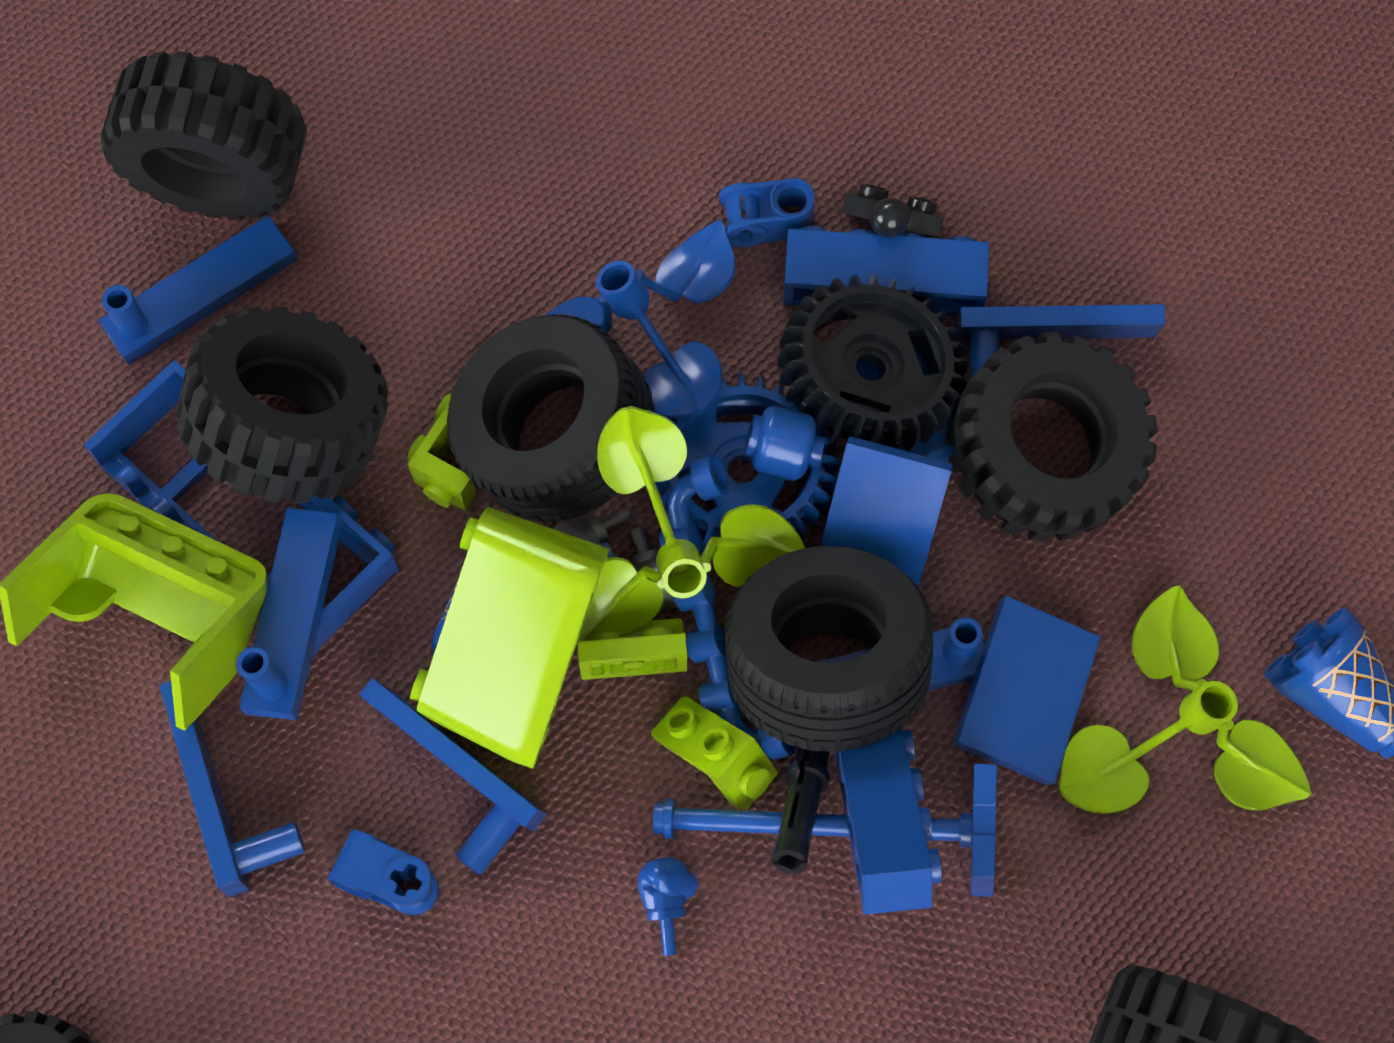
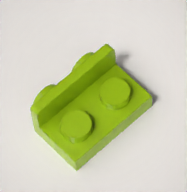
M679 618L652 620L624 636L615 632H601L589 636V641L577 642L582 680L687 672L686 635L684 633L683 620Z

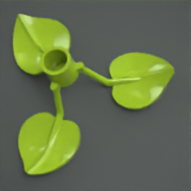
M634 406L621 408L608 420L601 432L597 447L599 471L607 485L620 494H631L646 485L666 543L659 549L656 556L659 572L648 566L641 568L637 572L634 565L627 559L619 557L607 558L578 641H589V636L601 632H615L624 636L641 628L651 621L662 607L664 588L670 595L677 598H689L698 594L706 583V572L711 570V558L718 576L732 586L741 587L754 572L775 558L796 550L805 549V546L795 528L782 515L766 506L755 504L742 505L725 513L720 522L721 537L710 538L702 556H700L698 549L690 541L676 539L655 482L670 480L680 472L687 457L685 438L678 426L663 415Z
M1174 586L1157 597L1140 616L1132 635L1134 659L1147 677L1165 679L1172 676L1173 684L1176 687L1193 691L1180 704L1179 714L1181 719L1131 751L1124 735L1112 727L1093 725L1080 730L1067 743L1061 762L1059 790L1062 796L1074 806L1084 811L1099 814L1121 812L1138 803L1149 787V776L1136 759L1185 728L1199 735H1206L1218 729L1216 743L1224 752L1218 756L1214 763V776L1221 792L1233 804L1252 811L1267 810L1303 800L1312 794L1308 779L1300 762L1281 736L1269 726L1258 721L1242 720L1234 725L1232 719L1237 713L1238 701L1233 690L1222 682H1207L1205 679H1201L1209 674L1216 665L1219 656V645L1213 628L1190 602L1181 586Z

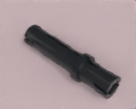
M798 747L795 761L787 769L785 779L789 788L781 816L775 850L771 857V861H774V867L781 872L798 874L803 872L808 865L807 858L816 823L821 794L826 792L830 781V774L826 769L830 751H811Z

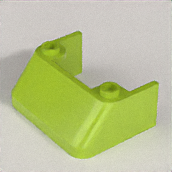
M112 493L99 494L85 501L0 582V601L8 642L15 646H18L51 612L69 621L84 622L101 615L112 603L194 642L185 655L170 670L176 727L184 731L188 729L236 675L237 658L248 645L267 593L266 570L258 560L126 497Z

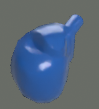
M663 857L646 862L638 873V890L644 908L647 910V921L660 920L663 956L677 954L673 918L686 917L685 901L691 898L698 889L697 879L694 874L687 870L685 863L674 857Z

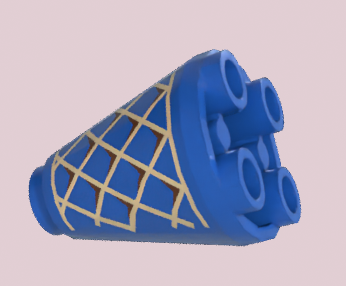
M1347 607L1336 611L1323 625L1317 620L1311 621L1293 637L1292 641L1297 647L1289 655L1283 654L1275 659L1264 670L1263 675L1280 694L1368 751H1377L1384 759L1394 756V683L1364 626Z

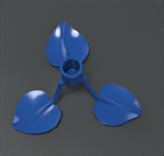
M719 219L673 250L660 264L655 281L647 278L642 270L635 271L633 266L627 261H613L604 266L597 275L596 287L601 293L597 300L592 297H576L558 305L545 315L564 314L577 316L580 319L584 318L590 323L598 325L606 332H609L613 327L612 311L620 318L627 320L637 319L664 359V361L650 367L644 374V377L650 386L649 389L652 391V401L655 407L654 413L667 418L692 417L698 415L699 412L707 410L720 393L723 372L716 354L702 343H687L678 349L674 355L671 354L645 314L650 298L647 289L672 302L678 301L683 295L692 303H701L722 293L730 285L736 272L735 254L723 222Z

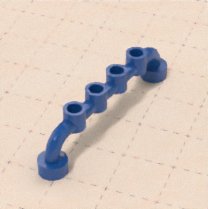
M716 454L693 460L690 466V473L678 480L671 489L668 500V517L675 538L690 541L696 546L699 554L702 550V539L697 526L691 521L689 513L690 499L697 493L702 500L707 501L726 495L729 490L727 471L722 460ZM662 531L659 534L660 547L666 543ZM706 574V583L698 594L689 598L673 596L680 611L693 610L697 630L686 635V647L689 657L694 663L706 661L711 682L700 685V703L702 707H705L714 714L719 713L722 719L753 737L769 760L792 756L796 751V746L781 742L775 737L764 733L759 728L758 730L750 729L744 723L739 704L736 703L731 693L726 662L725 631L718 625L713 606L715 602V589L712 580Z

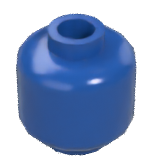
M770 406L761 416L753 415L746 436L744 455L751 457V464L755 471L796 481L805 474L808 466L818 467L825 438L816 435V422L811 415L778 406Z

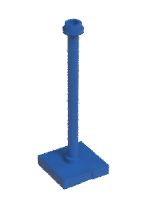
M974 764L973 814L961 813L960 819L931 818L932 840L960 841V847L972 848L971 896L993 897L996 764ZM666 798L665 802H655L653 832L654 834L664 835L665 839H674L676 830L778 834L783 812L677 808L675 798ZM817 813L812 835L849 837L845 815Z

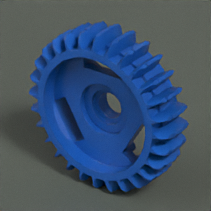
M742 373L738 376L736 386L728 387L723 377L720 393L707 410L699 412L698 415L692 417L668 418L678 426L685 438L687 457L682 469L674 478L663 482H655L666 513L668 512V500L671 489L678 482L680 475L690 471L693 460L716 454L722 460L727 471L729 490L726 495L710 499L716 507L714 510L707 513L697 506L692 498L689 502L691 521L697 526L702 537V552L710 538L721 537V519L725 513L733 508L755 504L775 510L790 522L803 542L807 535V528L804 523L817 528L821 522V513L818 510L828 511L831 506L832 499L827 493H834L837 477L832 474H836L838 471L839 460L838 457L831 456L835 452L836 442L830 445L829 438H825L818 467H807L805 473L809 477L794 503L783 512L773 508V505L786 485L787 479L759 472L756 478L748 483H739L730 477L728 469L734 462L739 460L751 462V457L744 455V446L750 422L716 423V419L732 414H756L761 416L770 406L798 411L801 402H786V397L783 396L784 386L779 383L773 391L765 389V377L763 375L759 376L755 386H747L745 376ZM822 427L816 432V435L826 437L828 430Z

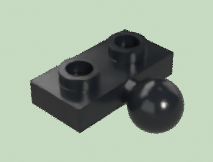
M861 183L859 190L850 189L846 193L842 213L870 220L873 230L884 238L898 237L906 230L937 238L941 233L946 213L936 211L938 203L909 196L907 203L896 198H888L890 191L885 188Z

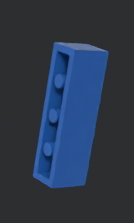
M817 226L788 229L783 305L799 306L805 296L811 297L819 285L828 289L835 278L840 279L847 286L851 276L856 274L862 285H867L870 277L875 274L880 286L887 287L894 278L896 280V290L906 293L910 287L914 286V298L921 303L932 297L929 310L934 314L946 311L947 316H957L961 307L985 306L988 285L989 242L975 241L967 236H955L949 239L926 238L918 233H904L895 238H884L865 229H857L849 233L826 231Z
M899 728L892 735L865 747L834 752L863 915L932 908V884L942 882L941 862L938 849H928L926 842L932 841V823L929 808H919L918 801H923V783L920 768H910L909 762H914L915 760L911 729L902 730V728Z

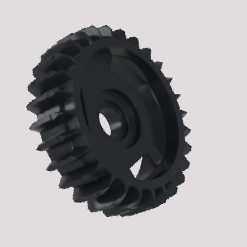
M856 274L851 276L847 286L840 279L835 278L828 289L819 285L811 297L805 296L799 303L797 310H794L793 314L791 313L778 347L781 351L778 355L776 366L783 369L779 377V384L790 387L786 394V402H801L798 412L809 414L815 419L816 432L822 427L830 431V445L839 437L848 440L849 436L896 449L901 445L906 451L910 452L916 447L918 441L927 444L936 432H940L945 428L951 415H954L955 412L953 410L961 398L960 395L967 384L964 375L967 372L969 363L961 359L965 345L953 342L957 335L958 327H944L942 325L947 316L946 311L934 314L929 310L932 297L921 303L914 298V286L910 287L906 293L896 290L895 278L890 281L887 287L880 286L875 274L870 277L867 285H862ZM841 320H852L849 325L826 345H823L814 337L819 330L829 324ZM912 343L922 354L930 375L924 376ZM862 361L875 364L881 370L882 378L874 381L863 378L858 373L856 364ZM849 401H853L859 404L883 410L884 412L868 410L859 407Z

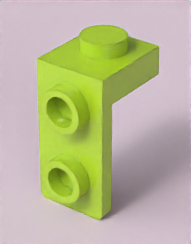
M449 393L439 404L435 414L436 422L426 436L420 435L411 446L407 457L409 461L408 467L414 483L424 488L423 493L430 500L445 508H449L452 503L466 511L477 495L474 483L463 471L441 460L451 446L449 445V434L447 432L448 408L452 395Z
M687 696L681 697L651 731V735L658 743L707 774L727 801L738 810L747 811L778 775V771L753 737Z

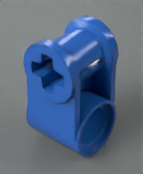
M787 178L760 183H736L723 188L719 193V202L726 211V232L731 246L749 247L759 243L787 240L788 229L814 226L815 195L812 187L799 178ZM791 205L802 208L797 213H787L782 209ZM742 212H745V215H746L745 218H742V216H741V213H742Z
M351 829L327 878V881L350 894L366 900H374L412 916L424 914L432 909L439 895L438 881L433 873L430 872L425 862L418 857L392 847L370 834ZM417 878L421 883L419 890L409 889L405 894L400 888L402 882L412 883Z

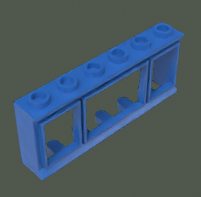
M173 360L83 445L95 462L141 505L216 540L176 503L207 473L208 466L206 464L199 466L193 458L175 477L160 489L123 455L177 405L186 370ZM315 495L312 496L310 502L298 503L304 510L338 513L343 521L338 541L366 565L322 610L312 658L320 647L393 574L399 572L393 556L396 548L392 542L376 528H373L368 533L356 522L359 518L358 513L339 495L333 500L329 497L319 500ZM271 572L267 575V589L270 581ZM263 602V605H262V607H261L260 614H262L264 602Z

